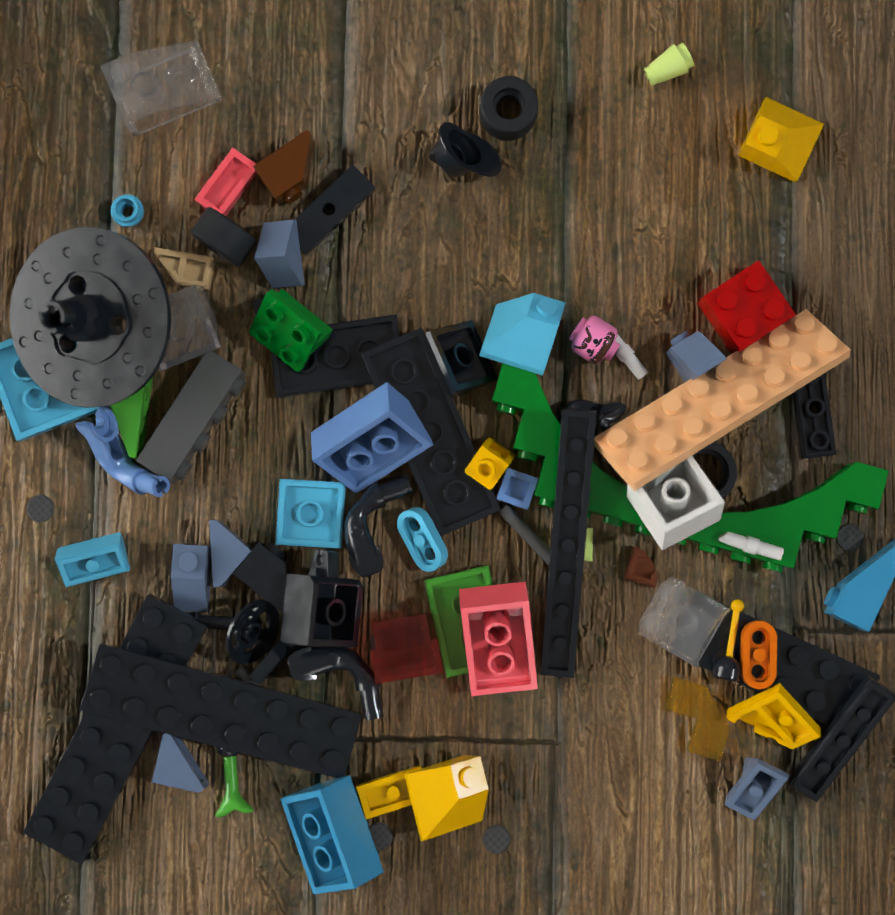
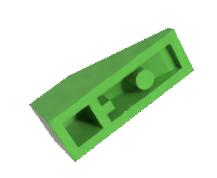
M153 377L140 391L130 398L110 405L117 419L118 428L128 455L136 460L145 447Z

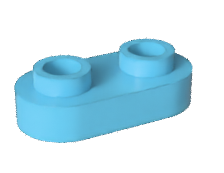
M413 507L402 512L397 520V528L416 565L426 572H432L442 567L447 561L448 551L429 514L419 507Z

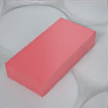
M232 148L194 200L205 209L211 207L227 216L257 175L253 167L256 163Z

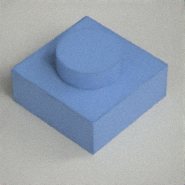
M507 468L496 500L528 510L539 478Z

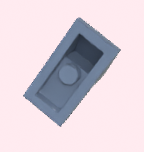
M746 757L742 776L726 795L725 806L755 821L787 781L789 774L759 758Z

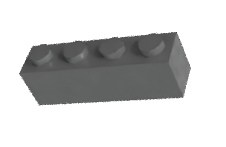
M208 349L136 461L157 475L167 477L170 483L176 484L178 480L183 481L192 469L193 464L190 461L195 453H201L209 443L211 438L208 435L214 424L219 425L228 412L227 403L232 396L236 398L246 384L244 380L246 373Z

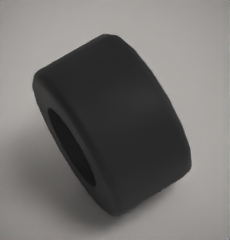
M503 76L493 80L484 89L480 98V120L484 129L492 137L502 141H514L524 137L533 128L538 113V98L534 88L526 80L516 76ZM505 98L514 99L520 103L521 113L514 119L502 118L497 114V103Z
M211 207L204 211L191 230V234L198 241L236 267L243 263L256 244V240L248 232Z

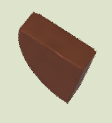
M633 546L623 577L656 588L657 572L654 563L645 551Z

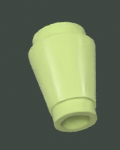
M684 43L677 46L673 44L643 70L650 84L654 86L657 83L659 84L689 73L688 69L694 66V61Z

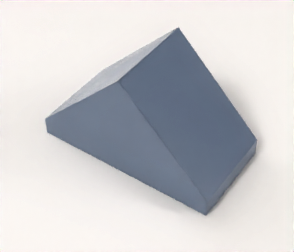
M296 219L265 222L263 224L254 259L272 288L305 285Z
M209 520L213 587H224L235 576V571L253 548L222 521Z
M166 733L163 734L152 783L197 793L204 790L210 783L182 738Z

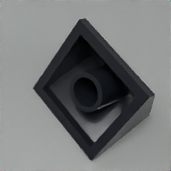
M472 320L429 330L425 333L453 399L498 379L490 360L479 356L483 344Z

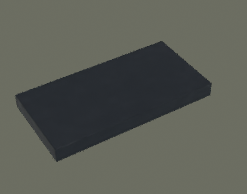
M397 314L327 324L333 329L331 335L310 355L300 372H296L270 351L276 397L285 398L374 385L361 353L400 337Z

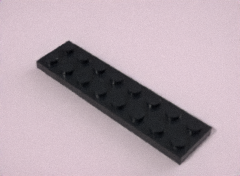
M148 594L120 648L188 666L209 624L152 594ZM85 713L23 833L82 865L86 861L154 730Z
M101 642L79 711L334 778L345 776L362 718L360 712Z

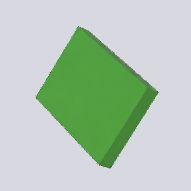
M489 565L424 580L447 678L468 673L459 589L493 585Z

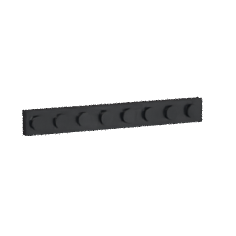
M562 408L540 674L543 676L574 678L596 411Z

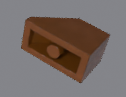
M308 129L253 166L258 177L279 206L285 202L286 204L293 203L303 194L302 190L306 188L314 142Z

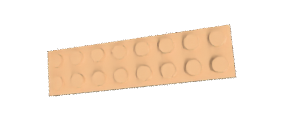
M805 309L741 352L736 351L729 355L718 366L713 367L694 380L686 381L594 437V447L627 484L636 491L849 358L851 349Z

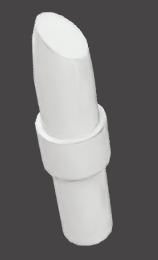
M617 334L615 342L619 343L620 346L615 355L621 362L626 364L639 381L649 372L634 355L635 352Z
M726 532L718 538L719 541L742 549L743 552L753 555L759 554L779 561L784 552L782 547L762 542L760 539L751 536L746 537Z

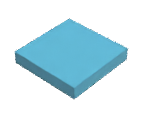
M280 479L275 545L342 549L346 486L341 482Z

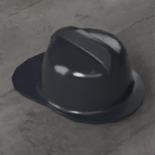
M444 122L440 126V138L429 153L431 161L453 177H460L470 172L487 177L498 175L502 168L500 156L486 140L450 122Z

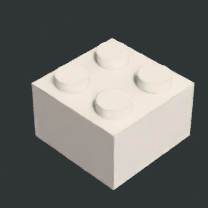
M690 456L636 491L629 485L627 487V499L661 550L721 520L725 502L693 456Z

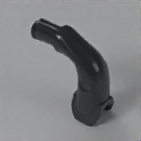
M407 475L378 485V482L373 483L347 513L344 522L345 542L350 563L359 576L366 578L381 572L383 569V554L380 546H375L369 532L368 515L377 509L386 507L385 503L413 493Z
M306 646L296 649L289 656L288 664L291 676L300 681L318 679V674L334 670L350 671L354 678L355 689L360 692L365 720L384 717L379 690L382 682L363 658L349 647Z

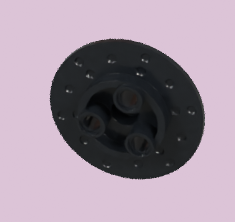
M79 227L62 231L50 237L39 245L27 258L13 287L10 302V328L14 347L23 367L34 382L49 395L64 403L79 407L95 408L110 406L130 398L140 391L154 376L164 358L170 338V301L158 268L146 252L135 242L111 230ZM84 281H86V290H85V291H84V288H83ZM123 319L126 323L125 331L122 328Z

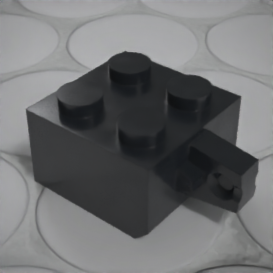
M314 550L309 575L287 573L280 642L304 646L358 647L363 585L358 579L338 577V552Z

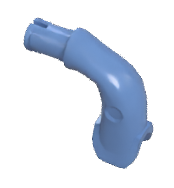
M105 407L97 409L95 413V426L92 422L88 421L75 424L78 431L88 441L101 467L111 477L140 495L148 493L156 497L164 496L163 493L169 491L170 482L167 477L152 474L150 470L140 467L129 457L119 435L117 419L111 409Z

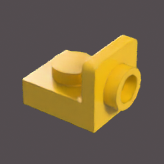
M488 437L466 467L465 473L491 490L516 455L491 437Z

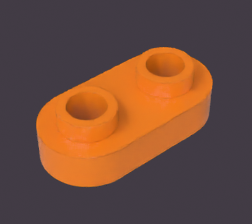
M759 620L751 621L744 626L740 640V675L745 684L755 689H765L772 685L777 674V633L772 625ZM760 631L763 638L760 643L756 644L752 640V635L754 632ZM755 665H759L762 668V673L759 677H754L751 673Z

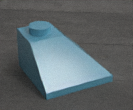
M532 293L496 304L479 356L543 376L565 302Z

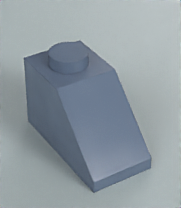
M699 330L692 335H689L687 331L681 333L670 341L673 346L665 352L684 383L690 379L698 378L726 360L723 353Z
M173 544L171 583L174 606L182 611L209 612L212 577L211 546Z

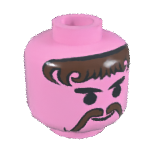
M592 315L588 319L582 317L569 337V340L572 341L571 349L574 353L594 365L600 363L604 358L610 361L620 346L619 343L615 342L618 334L617 329L598 316Z

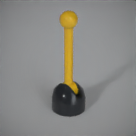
M735 599L731 603L733 615L726 656L716 661L712 677L739 682L741 668L738 661L733 658L739 615L744 609V603L739 599Z

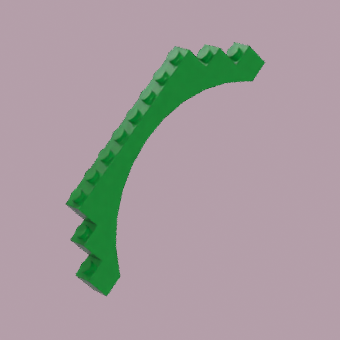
M502 363L491 404L497 405L496 411L507 415L515 416L516 411L522 413L512 450L518 452V458L536 463L537 458L543 459L533 497L540 499L539 505L554 509L561 424L549 406L536 373ZM592 461L588 519L592 513L602 516V523L621 528L624 522L634 525V532L652 536L627 499V486L603 472ZM860 462L846 464L838 472L804 494L776 506L748 512H723L720 521L676 544L686 546V542L691 541L699 544L698 550L718 555V551L723 550L731 553L730 559L747 564H750L751 559L762 561V568L782 573L783 568H794L803 533H805L804 539L824 544L825 539L837 538L845 504H847L846 510L859 514H866L867 510L879 509L889 470ZM726 532L746 537L751 536L760 539L762 542L782 547L784 552L779 561L759 554L753 555L743 552L742 549L727 545L719 541L718 538Z

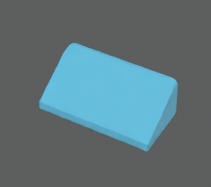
M120 532L60 547L57 549L55 562L65 587L130 571L124 540Z

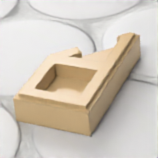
M154 248V253L178 286L210 291L216 261L214 257Z

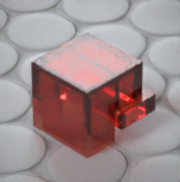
M427 612L376 620L372 623L376 649L370 651L376 684L443 673L438 639H431Z

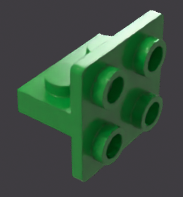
M270 289L266 293L253 320L249 334L278 356L285 364L289 365L296 372H300L310 355L329 338L333 329L283 289L278 293Z

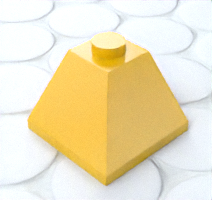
M765 97L738 156L796 183L824 124Z
M462 755L404 774L420 841H425L483 821L489 788L481 756Z

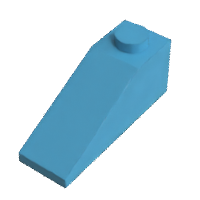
M895 539L838 582L836 587L830 588L824 600V604L827 605L824 611L825 614L860 631H870L895 578Z

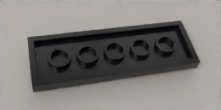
M422 327L361 353L375 388L377 389L388 382L407 398L432 439L433 446L407 462L440 536L500 511L501 509L492 489H487L465 473V469L475 456L476 451Z
M695 592L668 652L713 672L716 661L726 656L733 615L731 607L699 592ZM742 612L739 615L733 658L738 661L739 665L742 629L747 623L758 620ZM773 627L777 633V674L773 684L765 689H755L745 684L741 675L739 682L735 683L757 693H761L780 683L811 718L829 725L867 675L878 681L880 675ZM760 631L754 632L752 635L753 642L757 644L762 641V633ZM755 665L751 670L752 675L759 677L762 673V668L759 665Z

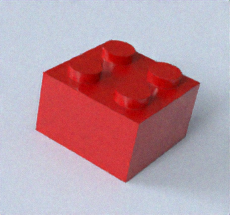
M759 260L704 295L697 302L731 354L736 351L741 352L796 315Z

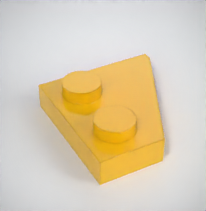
M780 683L727 709L726 718L729 721L736 723L740 719L754 726L755 733L773 738L779 744L792 750L821 736V727Z

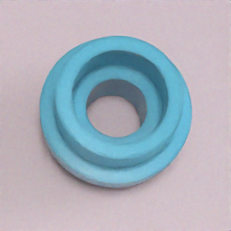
M130 194L121 195L111 205V216L118 225L133 227L142 220L144 207L137 197ZM126 207H133L132 215L128 217L123 216V211Z

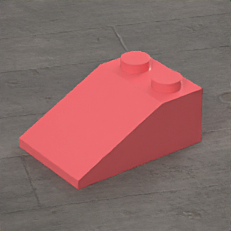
M526 582L459 589L471 696L538 689Z

